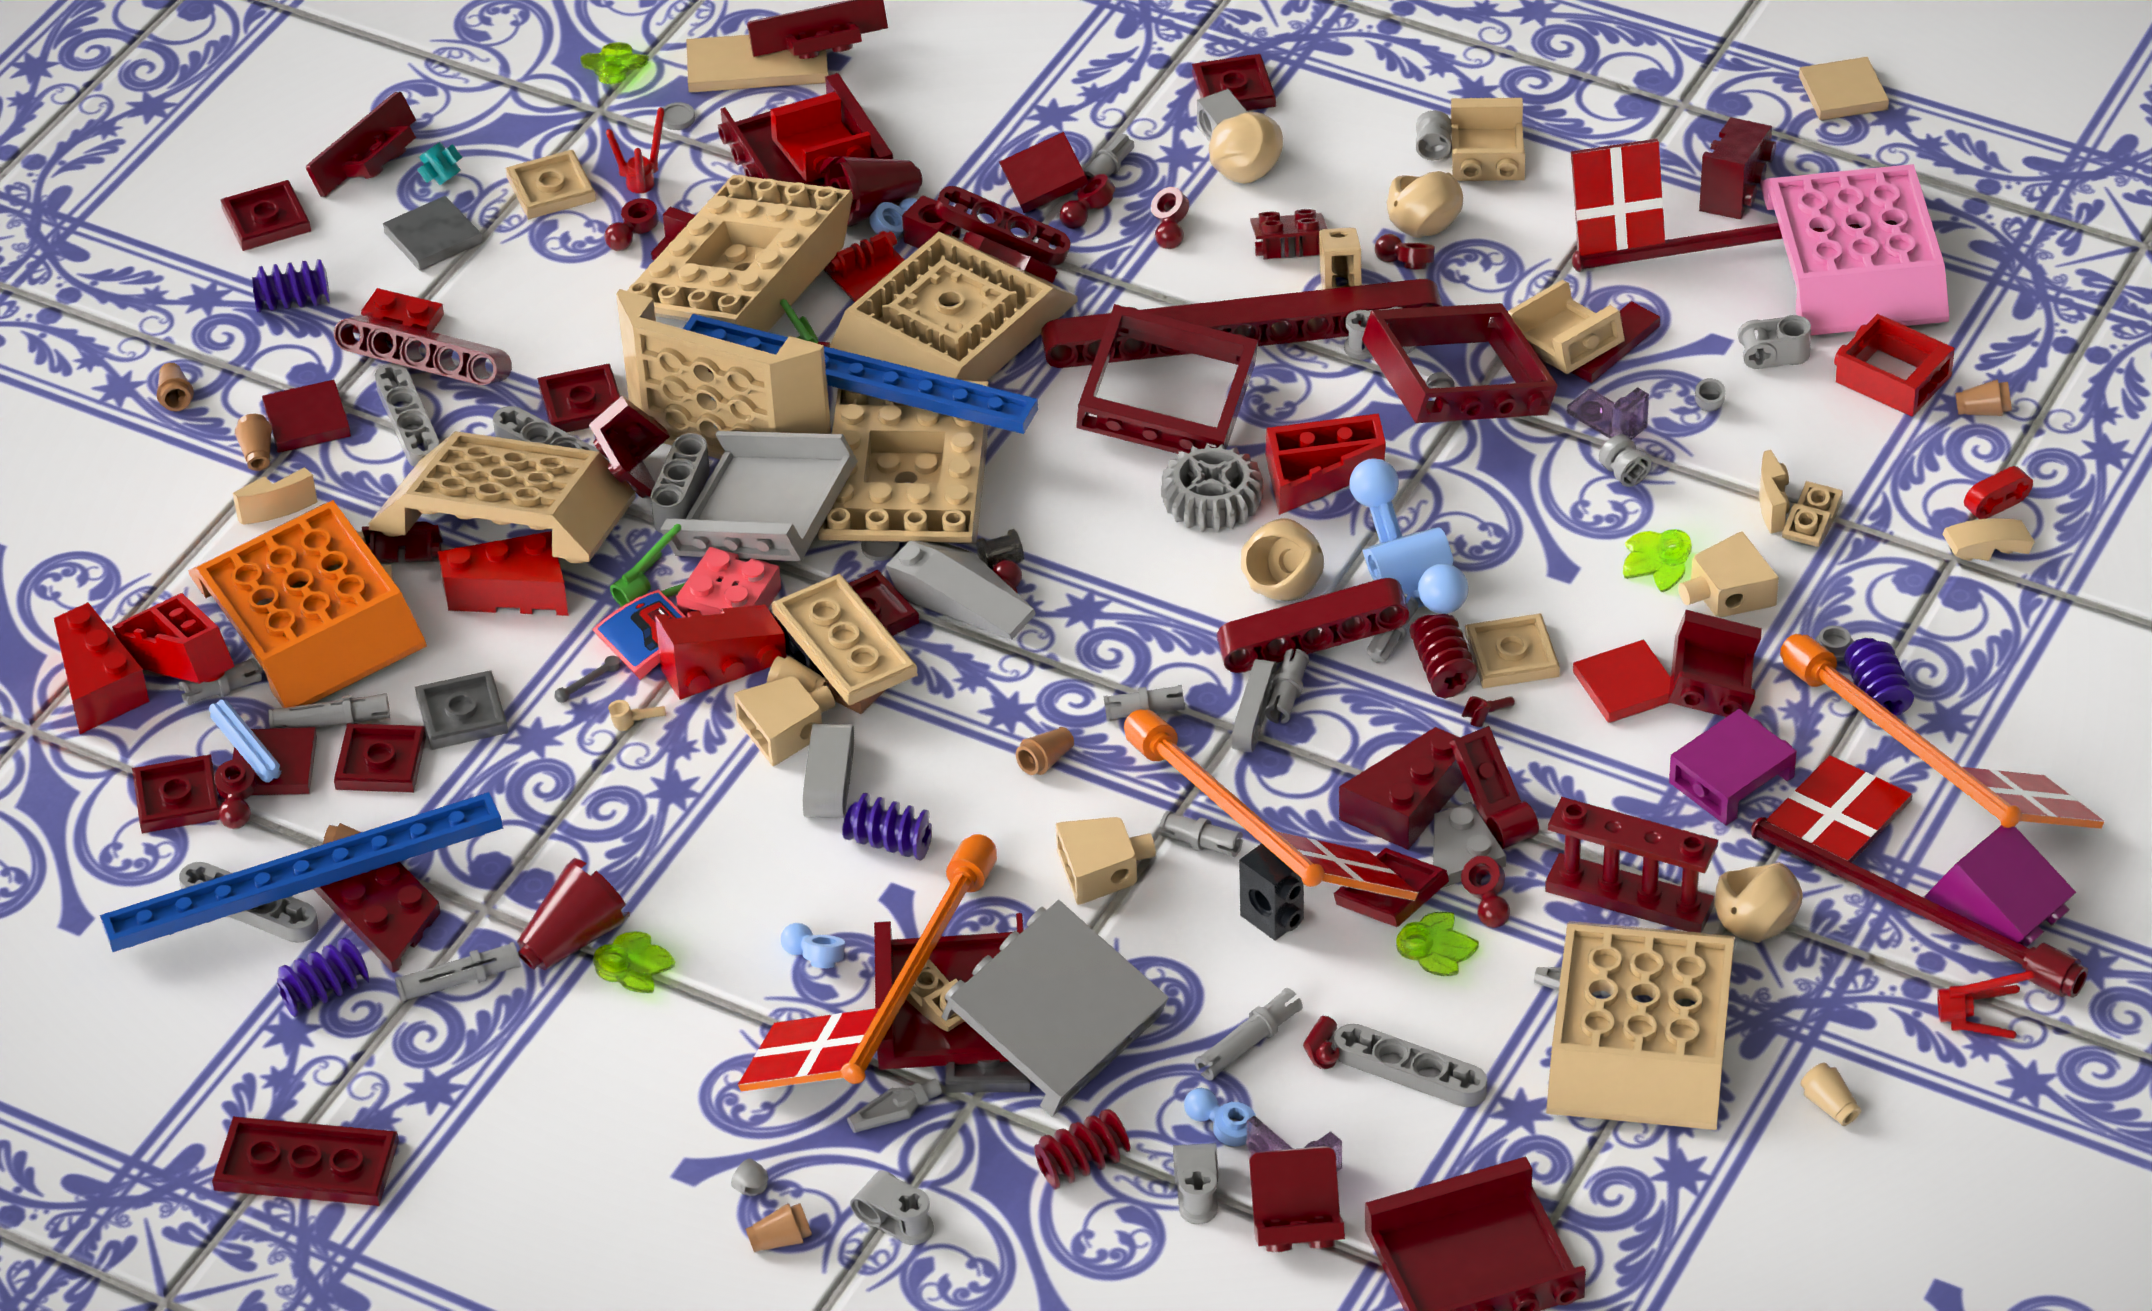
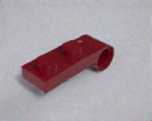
M1490 726L1449 742L1479 815L1500 847L1505 849L1538 835L1539 823L1536 814L1527 802H1521Z

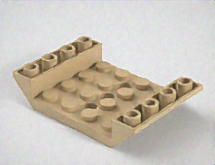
M619 289L616 293L629 401L665 427L670 438L664 444L672 446L679 436L687 433H696L706 439L708 456L721 459L725 451L715 435L717 431L831 434L824 345L789 336L775 355L656 322L653 298Z
M455 431L416 464L369 522V530L379 531L386 536L392 537L406 535L422 514H435L438 512L452 514L464 520L473 518L487 519L498 525L514 523L528 525L529 528L534 530H546L549 528L552 529V557L564 558L570 563L590 562L636 498V492L626 480L621 483L611 474L607 467L610 463L598 451Z
M1569 921L1566 928L1553 1033L1546 1114L1717 1130L1735 936ZM1596 991H1605L1611 994V996L1600 999L1591 994ZM1647 995L1653 998V1000L1642 1003L1636 1001L1634 997ZM1689 999L1694 1001L1695 1004L1686 1007L1677 1004L1676 1001Z

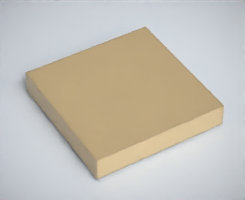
M1868 56L1800 67L1799 78L1821 121L1888 110L1889 99Z
M574 150L506 167L507 179L528 220L596 201L595 191Z
M1541 613L1465 625V637L1483 689L1559 677L1560 666Z

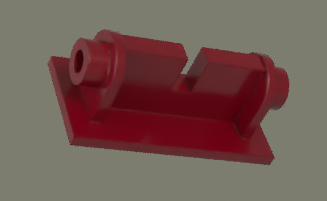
M417 521L406 535L394 537L386 536L379 531L369 530V526L362 527V532L367 542L366 545L379 562H398L399 549H405L406 562H433L434 558H439L438 551H441L440 543H443V538L438 525Z

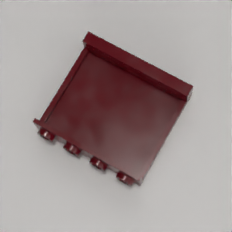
M839 73L825 76L826 93L836 92L841 98V115L844 126L852 135L867 131L871 134V158L893 159V153ZM726 107L720 109L722 123L718 124L720 139L724 145L729 144L733 159L737 165L741 164L743 166L745 176L793 183L800 182L816 186L825 184V178L806 182L775 144L771 137L770 111L735 122Z
M1016 913L1017 932L1021 934L1024 931L1022 913ZM891 921L874 922L875 1008H880L920 939H893ZM1012 932L941 936L929 959L949 982L957 979L966 983L974 976L972 974L974 968L984 957L989 955L994 958L1001 952L999 950L1001 944ZM906 999L877 1049L879 1070L946 1066L948 1062H955V1065L978 1064V1061L981 1060L1010 1062L967 1022H963L947 1032L929 1021Z
M1526 1156L1365 1203V1232L1404 1311H1541L1558 1305H1568L1584 1298L1586 1270L1584 1266L1576 1268L1573 1266L1532 1187L1533 1168Z

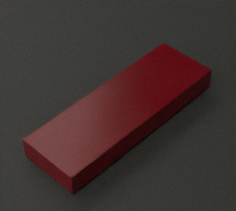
M1630 301L1620 310L1625 341L1571 373L1592 384L1660 327V316Z

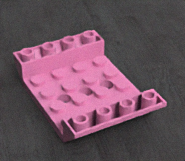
M1914 164L1761 180L1760 187L1766 208L1776 212L1796 283V315L1809 320L1811 335L1858 331L1861 325H1867L1877 313L1905 326L1949 322L1945 263ZM1892 220L1895 221L1897 225L1887 224L1885 221ZM1859 224L1861 228H1852L1848 225ZM1813 228H1823L1825 232H1817Z

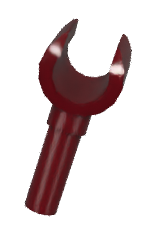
M1472 696L1468 699L1461 716L1471 717V725L1482 727L1488 713L1513 706L1515 700L1512 696L1494 701H1486Z

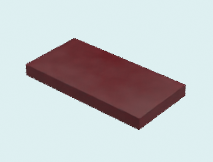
M233 1116L213 1176L214 1191L380 1206L399 1143L397 1131Z

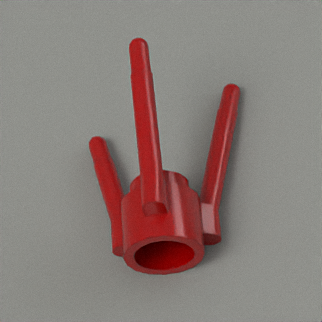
M662 107L657 110L649 160L642 156L640 148H636L634 150L635 156L630 158L628 163L625 162L611 129L606 130L609 144L618 163L619 175L626 177L627 188L633 193L649 192L655 185L654 173L659 170L658 154L664 118V109Z
M2027 971L1969 985L1949 986L1948 989H1938L1939 1021L1951 1022V1031L1968 1030L2014 1039L2017 1036L2015 1031L1966 1021V1017L1974 1016L1973 1000L2018 993L2020 991L2018 985H2006L2033 979L2035 973Z

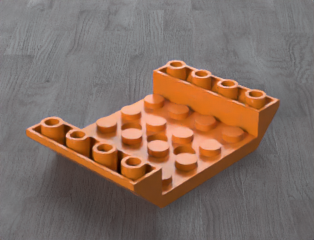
M334 500L324 503L188 570L190 577L204 597L212 596L260 663L266 673L271 692L282 708L313 704L427 647L426 641L401 591ZM337 564L338 566H341L339 569L334 571L326 570L331 565ZM303 581L307 583L303 587L292 588V585L297 582ZM268 598L272 600L266 605H257L263 599Z

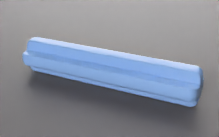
M220 699L217 703H212L209 707L210 717L247 763L251 765L261 780L270 782L273 778H279L281 775L279 770L280 764L230 703L224 699Z

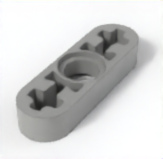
M1255 659L1233 727L1232 749L1253 752L1256 747L1265 718V710L1273 693L1271 683L1277 671L1276 662Z

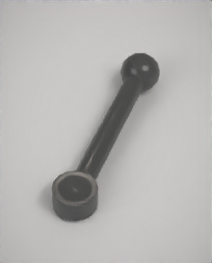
M614 655L606 657L604 665L567 688H558L554 694L556 701L564 703L569 699L570 694L605 672L619 670V657Z

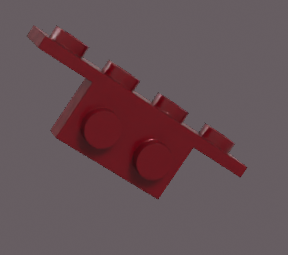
M847 0L752 20L747 23L753 57L788 50L794 56H798L799 59H809L819 56V51L832 48L833 52L850 50L853 48V44L862 42L861 34L887 29L888 24L883 0Z
M394 92L306 165V171L320 197L329 194L348 177L364 176L365 179L377 176L383 171L384 164L406 152L405 147L416 138L410 127L416 121V118L402 92Z

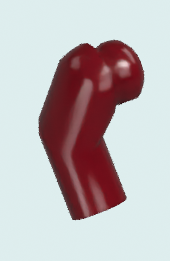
M1320 1016L1303 1043V1047L1313 1065L1320 1069L1332 1068L1340 1057L1339 1048L1337 1047L1333 1050L1331 1047L1333 1043L1329 1042L1337 1029V1023L1329 1016Z

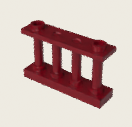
M1561 797L1548 823V830L1565 835L1564 854H1558L1545 881V892L1683 931L1703 932L1714 908L1715 896L1698 891L1699 872L1706 873L1718 847V839ZM1581 840L1604 846L1603 865L1580 859ZM1620 850L1643 856L1642 876L1619 869ZM1660 861L1683 868L1681 886L1659 881Z

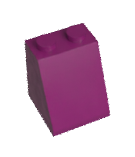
M2001 825L1960 859L1924 897L2028 947L2044 933L2039 927L2047 921L2053 926L2070 910L2065 903L2076 891L2015 826L2006 828Z

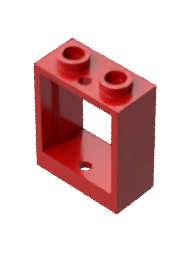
M1877 313L1867 325L1863 324L1860 326L1855 337L1847 345H1842L1837 351L1834 359V364L1837 366L1835 382L1913 417L1952 376L1955 348ZM1879 350L1917 367V369L1904 380L1866 362Z

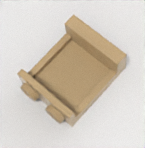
M1451 98L1452 175L1457 181L1524 180L1525 149L1523 144L1522 98Z
M1564 280L1557 282L1508 311L1538 357L1565 374H1569L1625 341L1620 311L1611 305L1597 313L1591 311L1572 299L1569 283Z

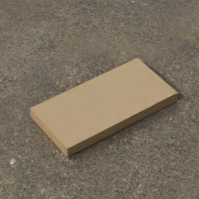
M749 35L686 39L689 92L826 83L825 76H828L826 50L819 51V56L809 59H799L798 56H794L788 50L753 57Z
M840 573L772 602L773 614L848 706L918 676L917 665Z

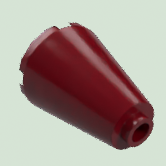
M832 156L824 160L819 174L825 173V184H820L819 186L851 190L853 197L847 227L869 218L878 205L883 202H890L896 205L907 198L915 196L922 185V173L910 160Z
M574 858L565 866L517 940L520 947L518 951L519 957L533 970L537 967L547 970L620 926L630 916V912L621 911L626 903L616 889L598 871H595L590 876L582 870L587 863L580 859Z

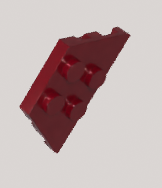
M400 862L313 889L392 973L400 969L402 966L401 957L410 946L414 948L423 937L424 930L430 927L441 913L439 902Z

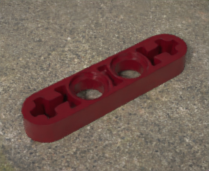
M947 186L939 193L935 211L941 219L1042 263L1059 265L1065 261L1071 242L1064 232L960 187ZM950 202L956 203L955 207L949 205ZM968 208L972 210L971 214L967 213ZM988 214L995 222L984 223L977 215ZM1011 229H1023L1028 234V237H1017L1011 232ZM1035 237L1039 238L1038 243L1034 242ZM1050 244L1056 246V249L1049 248Z

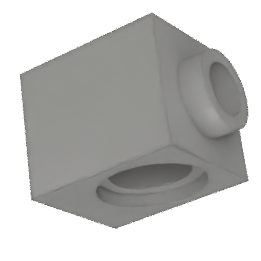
M1226 89L1197 99V127L1210 142L1212 132L1220 122L1247 111L1230 90Z

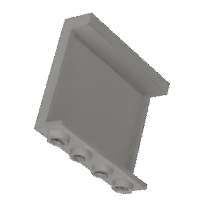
M717 431L715 435L725 451L686 519L666 518L660 529L662 534L665 535L674 525H681V530L668 543L675 556L703 557L709 547L738 554L739 559L802 561L858 462L844 435Z
M1059 899L1047 910L1044 907L1039 908L1030 917L1026 924L1028 927L1021 934L1017 931L1012 932L999 948L1001 952L994 958L989 955L984 957L972 972L974 976L966 983L962 980L955 983L945 995L948 1003L942 1014V1018L947 1021L954 1013H957L1045 1093L1040 1107L1051 1117L1160 1017L1169 999L1166 994Z

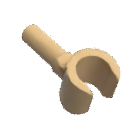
M615 700L608 706L613 725L620 731L630 729L634 721L666 716L665 706L631 710L628 702L625 700Z

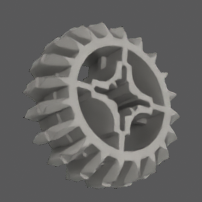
M1206 444L1204 449H1197L1192 446L1189 454L1179 452L1177 459L1169 460V465L1162 475L1161 497L1163 498L1167 513L1174 516L1175 522L1184 521L1187 528L1197 525L1200 527L1201 532L1207 527L1214 528L1218 532L1220 527L1226 526L1229 529H1233L1235 522L1245 524L1248 516H1255L1258 506H1261V500L1263 499V478L1261 477L1257 462L1251 461L1249 454H1239L1237 447L1225 450L1223 444L1218 448H1210Z

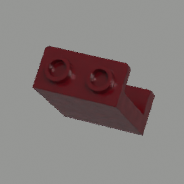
M1685 610L1675 634L1668 703L1724 717L1729 716L1737 709H1741L1748 715L1756 693L1754 689H1751L1755 652L1761 640L1762 628Z

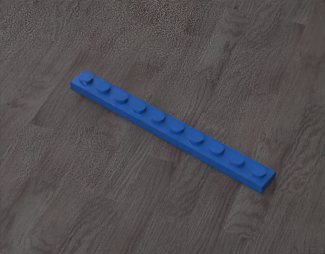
M692 314L683 328L775 355L788 338ZM824 346L828 386L1021 434L1025 433L1038 411V399Z
M487 792L100 915L102 926L112 952H116L273 901L291 897L317 887L329 885L333 882L383 866L404 861L427 852L445 848L449 845L483 836L487 833L503 829L502 820L490 793Z

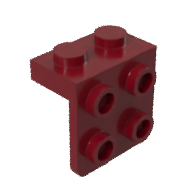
M621 396L589 424L596 437L593 443L598 451L609 459L610 464L607 467L619 482L623 483L626 480L641 498L650 497L655 481L643 460L670 438V435L664 426L624 396Z
M1321 1146L1260 1151L1251 1154L1249 1157L1253 1221L1254 1234L1258 1246H1266V1251L1283 1252L1291 1250L1294 1243L1309 1242L1310 1248H1329L1335 1246V1240L1345 1239L1344 1221L1340 1216L1336 1154L1331 1147Z

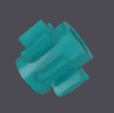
M438 142L419 156L424 165L417 170L426 183L435 179L440 186L461 171L456 162L463 157L453 144L445 149L443 144Z

